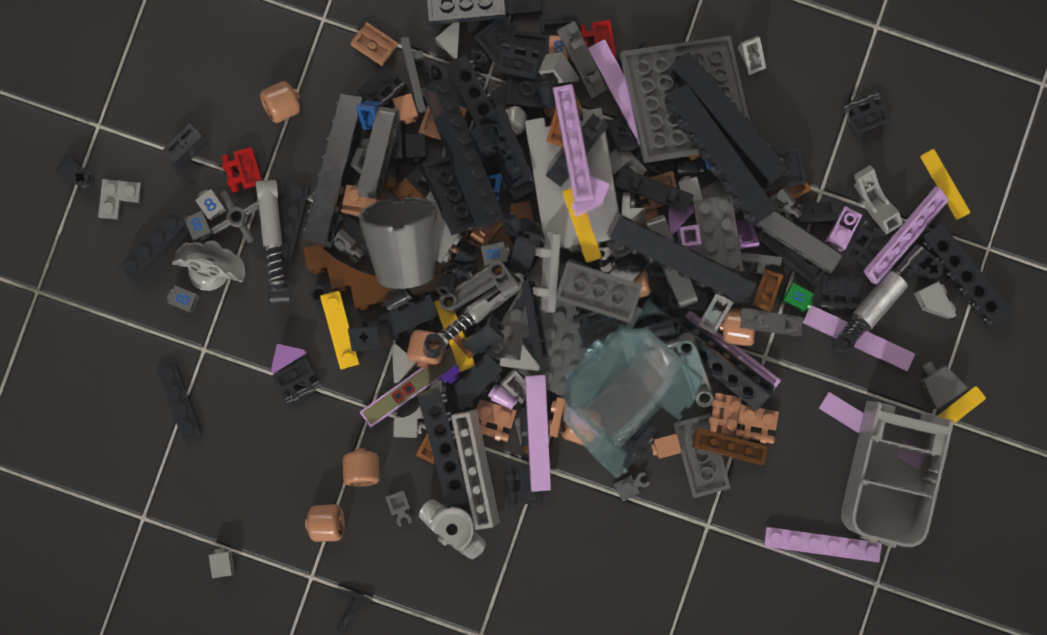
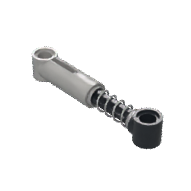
M275 179L256 181L263 246L267 247L268 266L270 267L268 273L271 276L269 280L270 286H268L269 305L289 304L288 285L282 279L284 275L281 270L283 268L281 267L282 259H280L281 251H279V247L282 245V235L277 201V183Z
M510 271L520 287H522L521 282H524L523 275L516 271ZM495 285L465 308V314L460 315L458 320H453V324H448L446 329L428 335L423 344L424 355L431 359L439 357L449 341L454 339L457 334L460 335V332L464 329L466 330V327L472 325V322L479 323L503 304L506 300L499 288ZM434 343L438 348L431 349L428 345Z

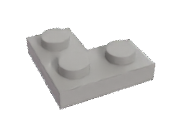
M102 179L98 217L119 220L121 201L140 203L142 184Z

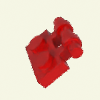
M610 20L591 23L592 30L590 31L586 30V25H579V31L587 48H589V38H594V44L605 39L613 56L617 57Z
M252 147L233 152L235 160L230 161L229 155L222 156V167L226 171L228 177L227 184L228 187H231L232 193L239 192V183H243V187L246 190L255 187L256 181H263ZM234 167H238L240 176L235 177Z

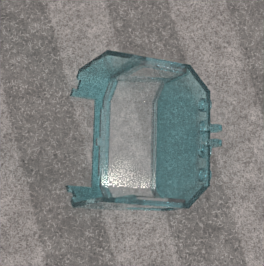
M619 329L616 333L612 332L608 335L604 344L597 341L594 344V350L588 349L585 353L586 357L579 363V367L575 371L571 370L565 377L564 422L571 428L594 458L616 478L620 477L622 473L628 472L623 466L626 452L620 447L661 407L679 422L683 417L681 414L685 407L690 408L694 403L704 378L648 329Z

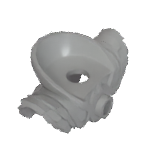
M213 240L204 244L200 242L184 243L177 250L172 261L173 265L188 267V276L191 283L201 290L210 291L217 289L227 279L237 280L242 283L245 278V265L240 256L228 249H222L220 244Z
M435 499L427 501L421 507L420 519L439 536L437 539L443 545H451L470 559L478 557L484 551L486 542L474 529V523L466 511L453 506L449 508ZM449 524L457 526L458 531L455 535L447 533L446 528Z

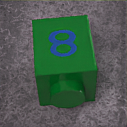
M792 283L782 302L803 312L806 309L809 310L814 300L811 298L814 294Z

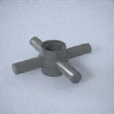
M226 190L221 192L220 196L229 209L227 219L213 226L211 231L215 235L232 225L233 227L240 228L248 243L253 242L255 239L246 222L248 215L259 209V201L243 209L242 207L235 206ZM237 212H240L242 214L241 220L235 222L233 220V215Z

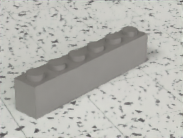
M477 409L458 412L451 417L475 530L491 528L500 523Z

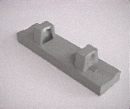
M545 232L544 248H536V256L543 257L541 287H533V295L540 296V310L546 312H555L556 306L555 298L561 234L554 232Z

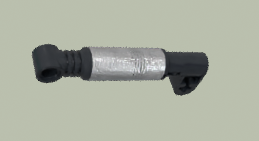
M915 244L894 269H890L859 307L856 308L847 326L833 338L832 348L837 353L851 351L857 340L863 336V333L870 331L909 285V280L915 273L923 280L931 281L941 276L943 272L942 264L922 246ZM925 261H928V263L925 266L926 268L922 269L921 266L925 263ZM841 338L847 341L846 348L840 345Z

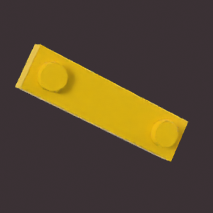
M339 290L320 295L340 369L359 365L356 351L351 350L348 333L349 325Z

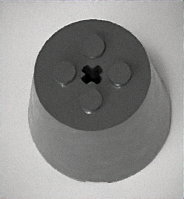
M404 197V201L397 202L387 199L371 204L359 213L361 229L380 285L394 289L412 288L423 285L434 278L438 213L434 202L417 197Z

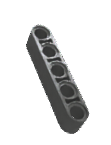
M379 107L377 109L358 184V196L379 199L381 196L400 120V111L398 109Z
M774 212L756 225L829 273L833 272L842 258L838 252L777 212Z
M664 215L645 221L646 227L674 240ZM663 268L679 309L698 302L690 278L685 279L679 276L678 271L674 269L669 271Z

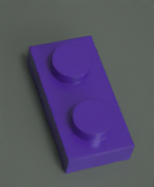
M455 365L440 376L445 384L448 382L453 384L460 379L459 374L461 371Z

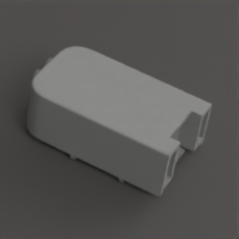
M602 109L582 111L584 121H580V127L584 126L593 113L603 120ZM544 118L525 121L544 237L545 232L561 234L560 252L570 251L571 254L582 252L562 193L564 190L572 188L570 177L562 188L546 177L547 172L564 152V147L546 142L550 126L546 127ZM605 132L586 155L590 176L610 183L604 204L587 212L599 248L606 245L605 242L610 240L607 231L617 212L619 213Z
M866 401L841 509V518L843 524L849 530L860 534V538L866 541L877 543L879 540V543L894 548L897 545L914 547L925 540L929 531L954 420L921 414L920 420L894 414L896 406ZM902 439H906L919 448L902 445ZM899 448L926 454V457L920 467L916 469L898 458L897 454Z

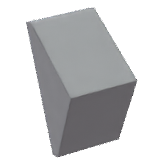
M460 22L452 23L435 38L436 43L452 61L458 59Z
M756 36L741 42L737 50L748 75L765 69L766 64L760 37Z
M393 344L394 383H400L417 363L409 360L407 353L397 344Z
M513 369L500 384L523 404L526 400L525 380Z

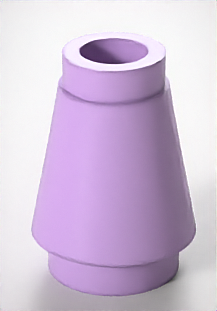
M497 383L488 395L492 398L491 401L511 410L518 401L503 385L500 386Z

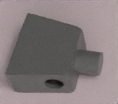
M931 361L921 366L927 376L920 380V384L932 409H939L967 389L966 385L947 366H941L936 369Z

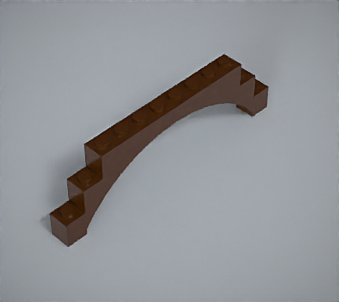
M530 201L511 205L510 214H515L519 219L525 217L534 221ZM503 225L488 245L504 242V246H509L510 256H512L514 245ZM315 245L304 248L308 271L320 274L324 273L325 269H328L331 289L345 292L348 291V287H351L355 308H360V311L372 309L371 306L378 304L379 307H385L384 302L397 290L380 285L377 277L374 275L363 273L347 266L330 255L325 250V247ZM482 250L479 251L475 263L472 262L477 268V271H472L473 276L487 268L484 264ZM498 268L495 272V275H500L503 271V268ZM446 272L436 274L429 282L409 289L417 300L424 299V296L435 293L438 296L440 294L437 292V287ZM463 277V279L456 280L453 289L468 279Z

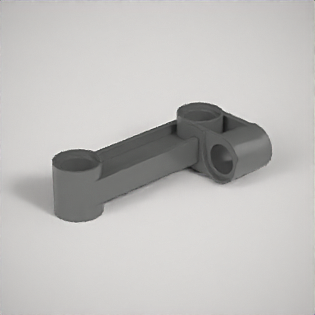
M493 261L487 268L474 275L473 278L454 288L449 296H441L439 303L446 311L455 313L495 285L499 288L505 300L520 291L521 287L506 265L500 261ZM502 267V273L500 275H495L496 270ZM450 299H453V300H454L453 305L450 306V307H447V302H448Z
M684 333L664 338L657 342L664 363H670L682 358L696 397V402L702 407L710 406L714 391L695 337L690 333ZM689 343L691 346L685 347L682 344ZM706 393L709 396L704 397L701 394Z

